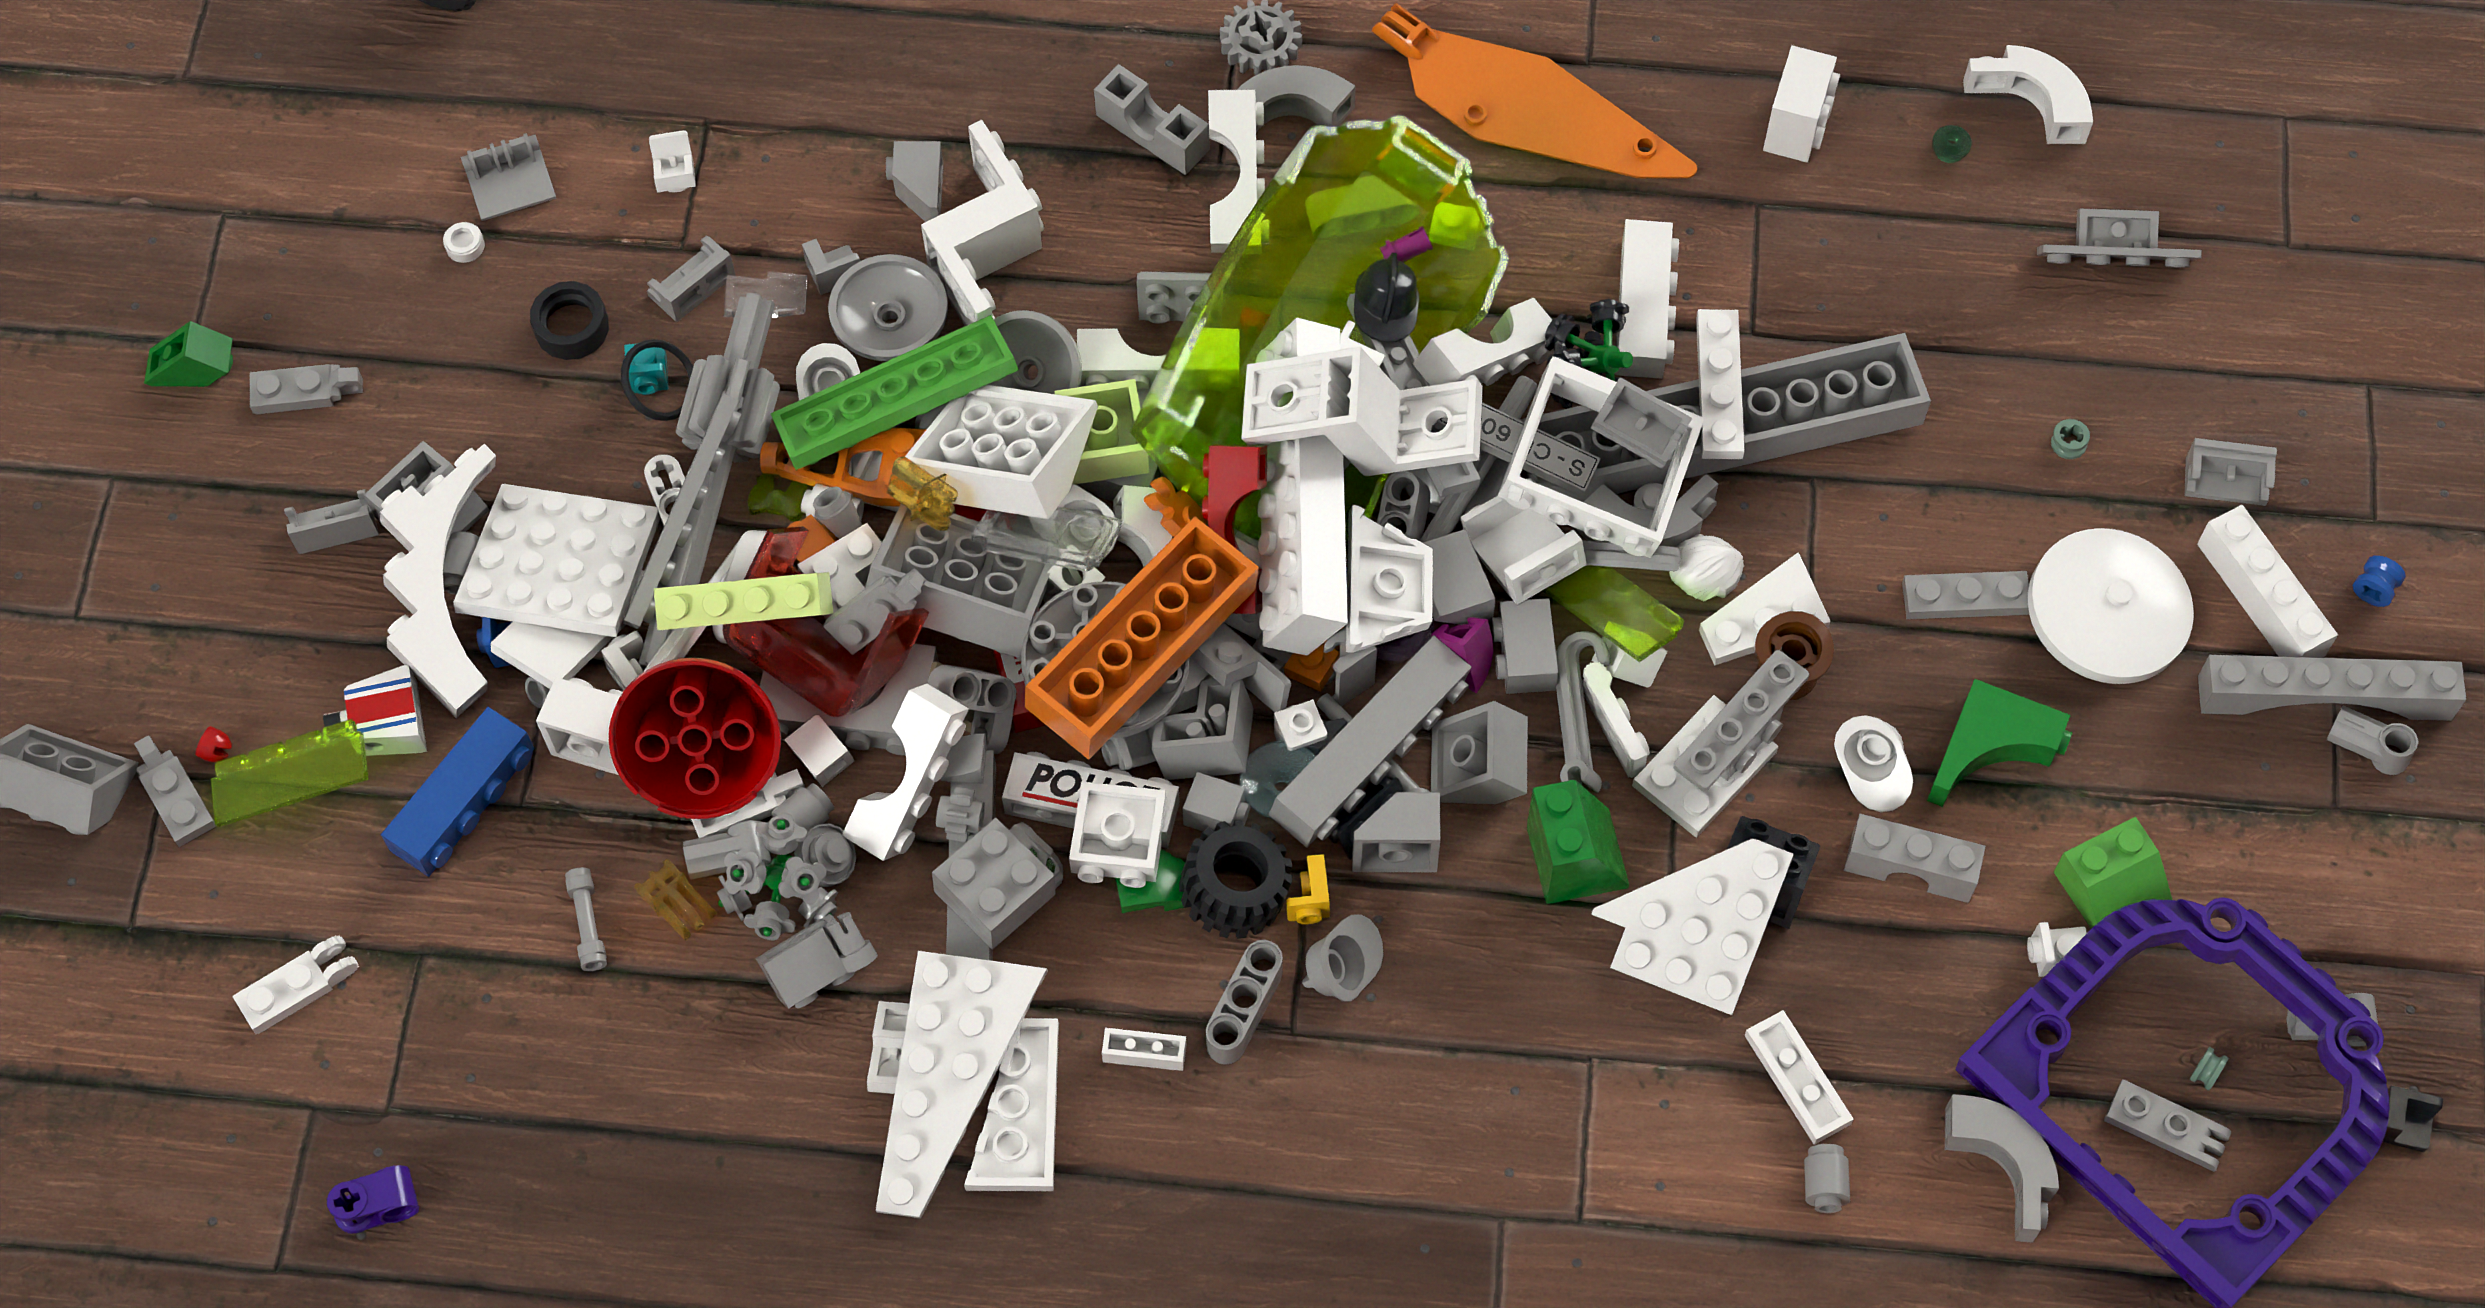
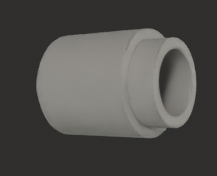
M463 531L451 534L446 545L443 566L444 591L453 595L457 594L480 538L477 535Z
M812 783L807 788H799L773 810L771 815L773 818L781 813L791 814L794 817V822L799 827H804L808 830L811 827L826 822L829 819L828 814L834 809V805L828 796L816 784Z
M1818 1144L1808 1149V1157L1804 1159L1805 1201L1807 1204L1815 1206L1817 1212H1839L1843 1205L1850 1202L1849 1159L1844 1156V1149L1839 1145Z

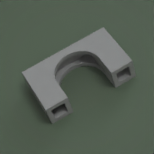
M772 627L760 688L768 696L775 709L780 724L781 740H785L813 716L819 715L842 744L849 748L867 750L869 747L886 749L892 754L906 755L904 745L892 725L908 690L927 684L932 663L939 662L936 646L895 641L887 683L877 699L871 704L854 711L823 710L810 694V685L815 666L813 655L817 647L814 632Z

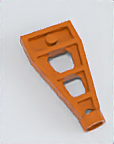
M892 428L862 440L853 447L844 448L836 452L839 453L834 474L813 472L810 470V465L795 470L784 443L764 442L760 452V468L763 474L780 475L782 478L813 487L817 483L829 487H840L842 491L852 493L853 497L860 498L863 502L877 506L899 507L904 497L918 501V497L901 461L927 429ZM868 451L882 452L878 478L873 481H866L851 476L848 471L851 458L854 455ZM785 458H789L787 464H785Z

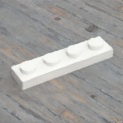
M1698 309L1696 323L1700 416L1704 417L1701 427L1702 459H1743L1744 430L1738 310Z

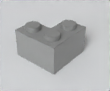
M1216 679L1201 680L1197 711L1195 713L1166 715L1155 724L1151 749L1165 780L1195 778L1197 772L1209 776L1246 773L1254 708L1242 679L1225 687Z

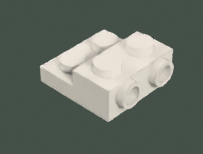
M1081 782L1069 856L1071 873L1078 874L1080 880L1088 883H1100L1103 881V877L1120 878V882L1123 885L1133 888L1144 887L1146 881L1156 882L1162 844L1161 832L1167 798L1166 790Z

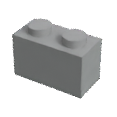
M1549 598L1525 600L1518 605L1514 601L1500 602L1498 617L1491 618L1493 642H1500L1501 654L1496 655L1495 658L1497 679L1505 680L1506 694L1555 691L1558 666Z

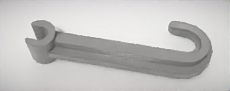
M1582 631L1568 636L1558 646L1556 651L1558 666L1556 691L1566 763L1560 772V778L1562 782L1576 780L1581 785L1584 782L1595 793H1599L1602 781L1600 776L1593 770L1579 654L1583 648L1593 646L1598 662L1606 667L1610 664V653L1607 644L1596 633Z

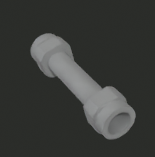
M584 867L571 869L565 874V882L569 897L574 898L581 944L577 946L581 968L584 971L599 970L607 965V956L603 941L598 940L591 895L595 893L591 871Z

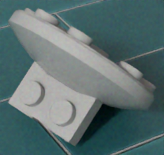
M1107 581L1085 583L1069 588L1046 602L1033 617L1026 637L1024 636L1021 668L1025 686L1127 584ZM1190 657L1110 739L1127 737L1147 730L1161 721L1174 708L1187 682Z

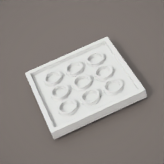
M501 484L453 601L455 613L617 637L660 521L658 508Z

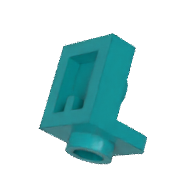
M636 344L624 345L625 356ZM655 347L647 348L640 351L634 357L629 369V381L634 393L649 395L659 390L669 389L666 350Z

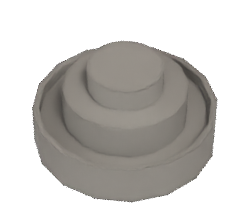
M830 823L818 824L808 829L806 839L799 842L794 852L795 856L800 857L806 863L814 864L819 862L825 866L826 876L821 879L819 887H831L846 880L854 870L856 862L853 842L842 836L843 830L840 827Z

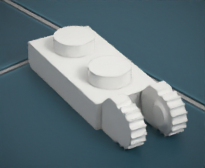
M1590 662L1583 671V693H1585L1588 704L1627 776L1633 778L1646 766L1647 755L1650 754L1648 744L1641 732H1634L1629 723L1630 713L1623 699H1616L1610 689L1613 677L1607 671V667H1604V664H1600V662Z
M335 935L326 941H322L313 948L311 953L309 951L305 952L233 995L234 1000L255 1034H260L332 991L331 987L343 981L346 977L351 976L357 970L359 964L353 956L344 957L338 962L331 964L324 973L319 968L320 965L334 958V956L345 949L346 943L340 935Z

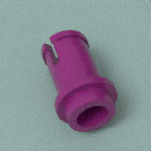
M1423 226L1392 242L1389 239L1385 240L1386 245L1380 247L1385 259H1388L1393 252L1397 253V260L1403 263L1433 249Z

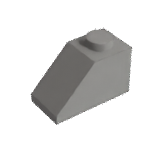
M894 141L893 157H886L887 180H893L896 196L925 222L941 215L944 164L941 142Z

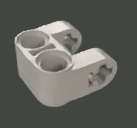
M940 665L931 672L927 684L969 708V710H975L971 735L985 734L986 751L994 750V754L1001 753L1007 745L1016 699L1014 683L1009 678L982 670L951 665Z

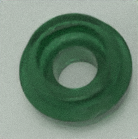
M1955 125L1939 128L1932 140V147L1936 156L1947 163H1955L1966 157L1972 145L1969 133ZM1947 140H1952V141H1955V142H1957V143L1953 144V143L1948 142Z

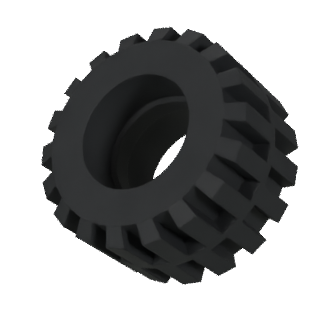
M1234 820L1233 825L1228 827L1226 821L1216 824L1214 831L1210 827L1205 829L1201 833L1200 839L1196 838L1191 845L1179 882V892H1184L1181 902L1184 908L1191 907L1190 918L1194 922L1202 920L1204 922L1202 929L1209 933L1214 928L1220 931L1219 937L1228 938L1230 933H1236L1237 939L1246 938L1249 930L1254 935H1257L1263 931L1265 924L1270 926L1281 911L1292 884L1293 875H1290L1292 862L1291 859L1285 858L1287 849L1283 843L1276 845L1274 843L1276 836L1270 831L1266 835L1260 832V825L1252 823L1251 828L1244 826V821ZM1221 868L1242 870L1253 879L1257 888L1244 892L1232 890L1219 881L1214 871Z

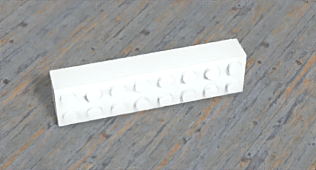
M1296 318L1283 331L1279 332L1277 337L1266 348L1259 352L1256 363L1340 350V328ZM1293 392L1285 393L1278 401V407L1287 405L1292 400ZM1325 435L1259 444L1267 445V487L1261 489V498L1258 504V516L1261 518V536L1258 543V551L1262 555V573L1259 578V590L1262 592V612L1259 625L1261 630H1263V646L1306 656L1348 623L1343 453Z

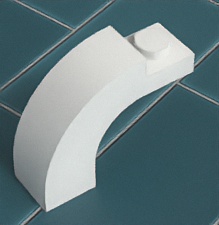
M2012 45L2006 46L2003 58L1984 56L1969 59L1963 79L1964 93H2011L2024 97L2032 102L2043 116L2047 144H2086L2093 124L2090 100L2081 81L2062 62L2044 52Z

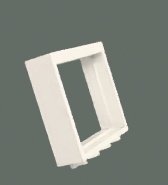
M1552 356L1542 374L1498 497L1507 500L1510 505L1516 508L1530 509L1545 515L1549 521L1555 524L1569 525L1582 530L1592 539L1606 540L1619 545L1631 555L1651 558L1662 542L1704 417L1669 404L1690 416L1692 420L1675 449L1647 529L1520 477L1550 392L1600 412L1617 383Z

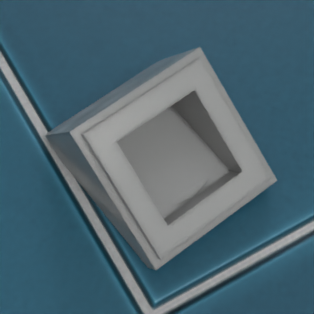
M985 734L962 736L954 746H951L946 757L949 760V765L941 777V781L983 783L987 748Z

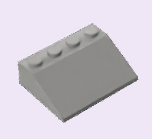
M904 497L870 567L865 589L883 576L886 578L892 577L897 582L915 568L926 579V582L922 584L921 593L914 598L917 602L916 606L908 615L902 618L903 620L954 636L963 641H969L993 649L1002 654L1020 658L1024 636L1026 637L1032 619L1039 610L1049 583L1050 573L1047 572L1056 562L1060 549Z

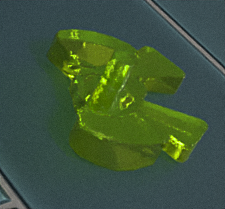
M764 474L757 477V485L753 487L748 496V508L751 515L766 511L770 514L784 515L792 522L799 521L803 517L804 513L801 512L803 496L808 489L806 484L792 481L784 493L780 489L774 490V474Z

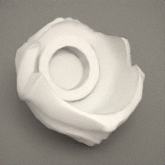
M1698 534L1677 545L1681 552L1680 567L1678 571H1669L1671 580L1688 595L1693 596L1695 599L1706 601L1716 596L1725 598L1726 595L1736 588L1742 575L1744 560L1741 553L1729 543L1718 537Z

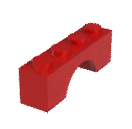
M1267 445L1209 446V453H1205L1203 458V475L1205 478H1209L1208 495L1203 497L1202 515L1204 519L1208 520V527L1241 552L1234 534L1235 516L1240 505L1248 496L1267 487ZM1261 567L1258 570L1255 591L1233 613L1257 614L1262 612V592L1259 590V578L1262 573Z

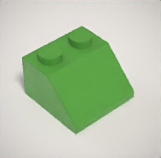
M2136 817L2064 852L2054 870V874L2090 929L2103 918L2124 906L2149 899L2173 900L2159 850Z

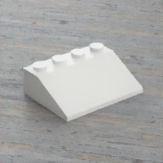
M985 385L969 392L964 397L949 401L902 459L901 463L918 498L1049 519L1070 491L1098 405L1096 400Z

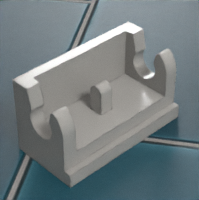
M705 236L700 240L703 244L700 252L661 283L653 278L647 282V285L650 287L647 290L648 296L676 322L681 320L736 275L731 254L722 249L709 236Z
M1620 377L1592 424L1591 429L1663 469L1692 418Z
M2195 438L2186 456L2184 496L2266 506L2269 501V488H2273L2275 482L2277 448Z
M366 489L357 491L359 498L357 500L299 514L296 513L293 506L284 508L290 523L286 524L287 532L298 554L379 535L376 518L364 497V494L367 492Z
M1346 625L1345 628L1331 636L1324 645L1325 653L1333 651L1336 646L1340 645L1339 659L1333 665L1334 672L1326 684L1331 683L1336 678L1335 694L1332 698L1341 707L1375 684L1377 648L1375 646L1353 653L1346 652Z

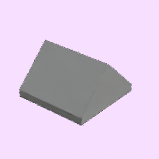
M1466 529L1423 542V544L1433 549L1432 616L1434 621L1464 625L1468 624L1467 618L1475 617L1487 619L1490 627L1491 618H1493L1495 596Z

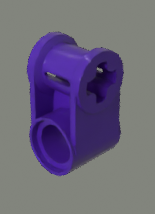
M402 1165L386 1167L373 1174L341 1182L332 1188L327 1197V1207L331 1215L334 1216L338 1227L344 1232L351 1234L360 1233L387 1223L404 1221L419 1212L410 1170L407 1166ZM351 1203H353V1208H354V1210L351 1211V1212H348V1211H349L348 1205L351 1204Z

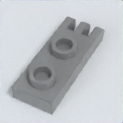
M2124 1079L2119 1083L2104 1118V1121L2213 1172L2216 1171L2219 1161L2215 1157L2204 1153V1151L2207 1150L2221 1157L2225 1146L2221 1142L2210 1138V1136L2213 1135L2215 1138L2227 1142L2231 1135V1130Z

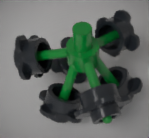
M1612 299L1591 303V314L1587 315V322L1592 324L1594 331L1587 332L1584 340L1579 338L1580 325L1574 322V316L1569 315L1567 317V315L1562 313L1550 322L1545 333V339L1547 340L1545 349L1548 351L1553 349L1554 353L1548 356L1547 365L1552 356L1600 376L1606 374V378L1615 382L1619 378L1615 377L1614 373L1619 368H1630L1632 366V354L1630 352H1620L1618 347L1612 345V334L1620 332L1626 323L1625 314L1629 313V306L1627 304L1619 303ZM1600 333L1604 334V341L1601 340ZM1550 392L1552 398L1557 403H1560L1563 408H1572L1573 401Z

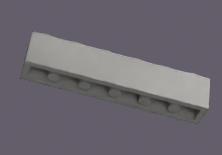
M1433 636L1276 797L1269 816L1306 848L1317 837L1322 841L1325 840L1339 823L1336 817L1344 809L1350 813L1365 796L1362 790L1371 781L1374 785H1377L1386 776L1392 767L1388 762L1396 754L1403 758L1418 740L1414 735L1422 727L1429 731L1443 714L1440 708L1448 700L1454 704L1460 699L1469 687L1465 680L1472 667L1437 637Z

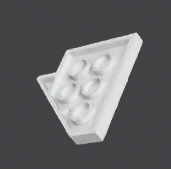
M1752 838L1594 908L1592 915L1625 927L1610 968L1732 1015L1794 854Z

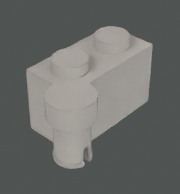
M850 912L837 916L843 926V930L839 922L832 915L828 914L755 958L780 1002L788 1009L794 1005L796 1008L808 1005L819 996L818 990L830 983L836 986L854 976L855 971L862 969L877 958L878 954L870 940H864L851 918Z

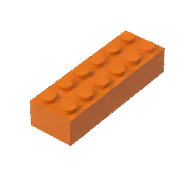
M1194 517L1025 686V708L1089 760L1255 591L1259 567L1197 517Z

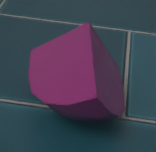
M1471 617L1467 618L1468 624L1458 625L1450 629L1446 623L1430 634L1431 638L1433 636L1437 637L1472 667L1465 682L1469 685L1468 688L1471 691L1477 693L1486 680L1493 656V641L1488 620Z

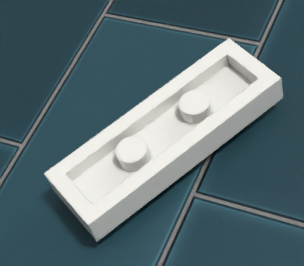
M1784 1010L1746 1030L1744 1036L1814 1145L1852 1124L1853 1117Z

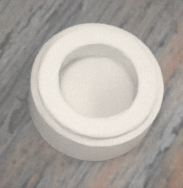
M468 222L452 225L443 237V244L448 256L456 262L466 263L477 259L485 247L480 229Z

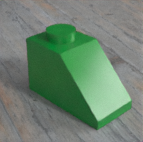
M189 321L149 349L144 384L149 386H209L222 376H226L233 364V355L230 354L233 338Z

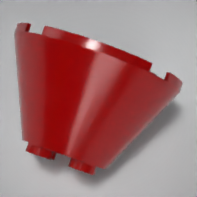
M681 658L658 664L646 670L626 687L614 707L610 720L609 749L617 773L633 794H639L647 801L658 806L657 810L663 813L687 819H707L732 813L757 797V793L766 785L775 772L781 749V731L777 714L768 696L746 674L715 660Z

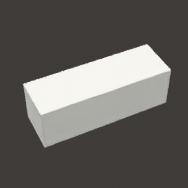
M1105 1028L1102 1060L1105 1063L1183 1071L1187 1046L1186 1036Z

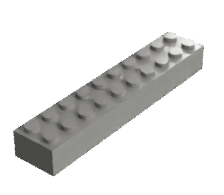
M1897 334L1742 369L1743 459H1702L1700 430L1684 479L1922 425L1931 400L1906 334ZM1699 379L1646 391L1664 402L1700 416ZM1577 406L1542 414L1538 429L1601 458L1583 497L1526 470L1525 473L1527 479L1531 478L1534 483L1584 502L1602 484L1615 494L1637 490L1648 483L1663 484L1675 450L1662 469L1591 429L1599 412L1585 406Z

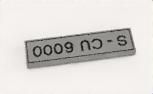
M1482 403L1480 449L1510 463L1525 422ZM1448 418L1438 419L1434 428L1444 429ZM1537 428L1522 469L1583 497L1601 458Z

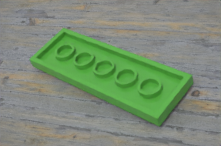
M989 315L770 414L795 470H798L804 466L815 464L822 458L844 448L853 447L858 442L873 435L888 431L911 418L926 414L951 400L964 397L969 392L991 382L1002 380L1019 369L995 321Z

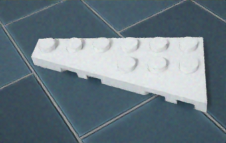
M918 951L876 1205L877 1213L921 1219L945 1173V1168L967 1130L968 1123L1000 1066L1021 1020L1023 1021L1039 985L1042 984L1048 972L1047 968Z

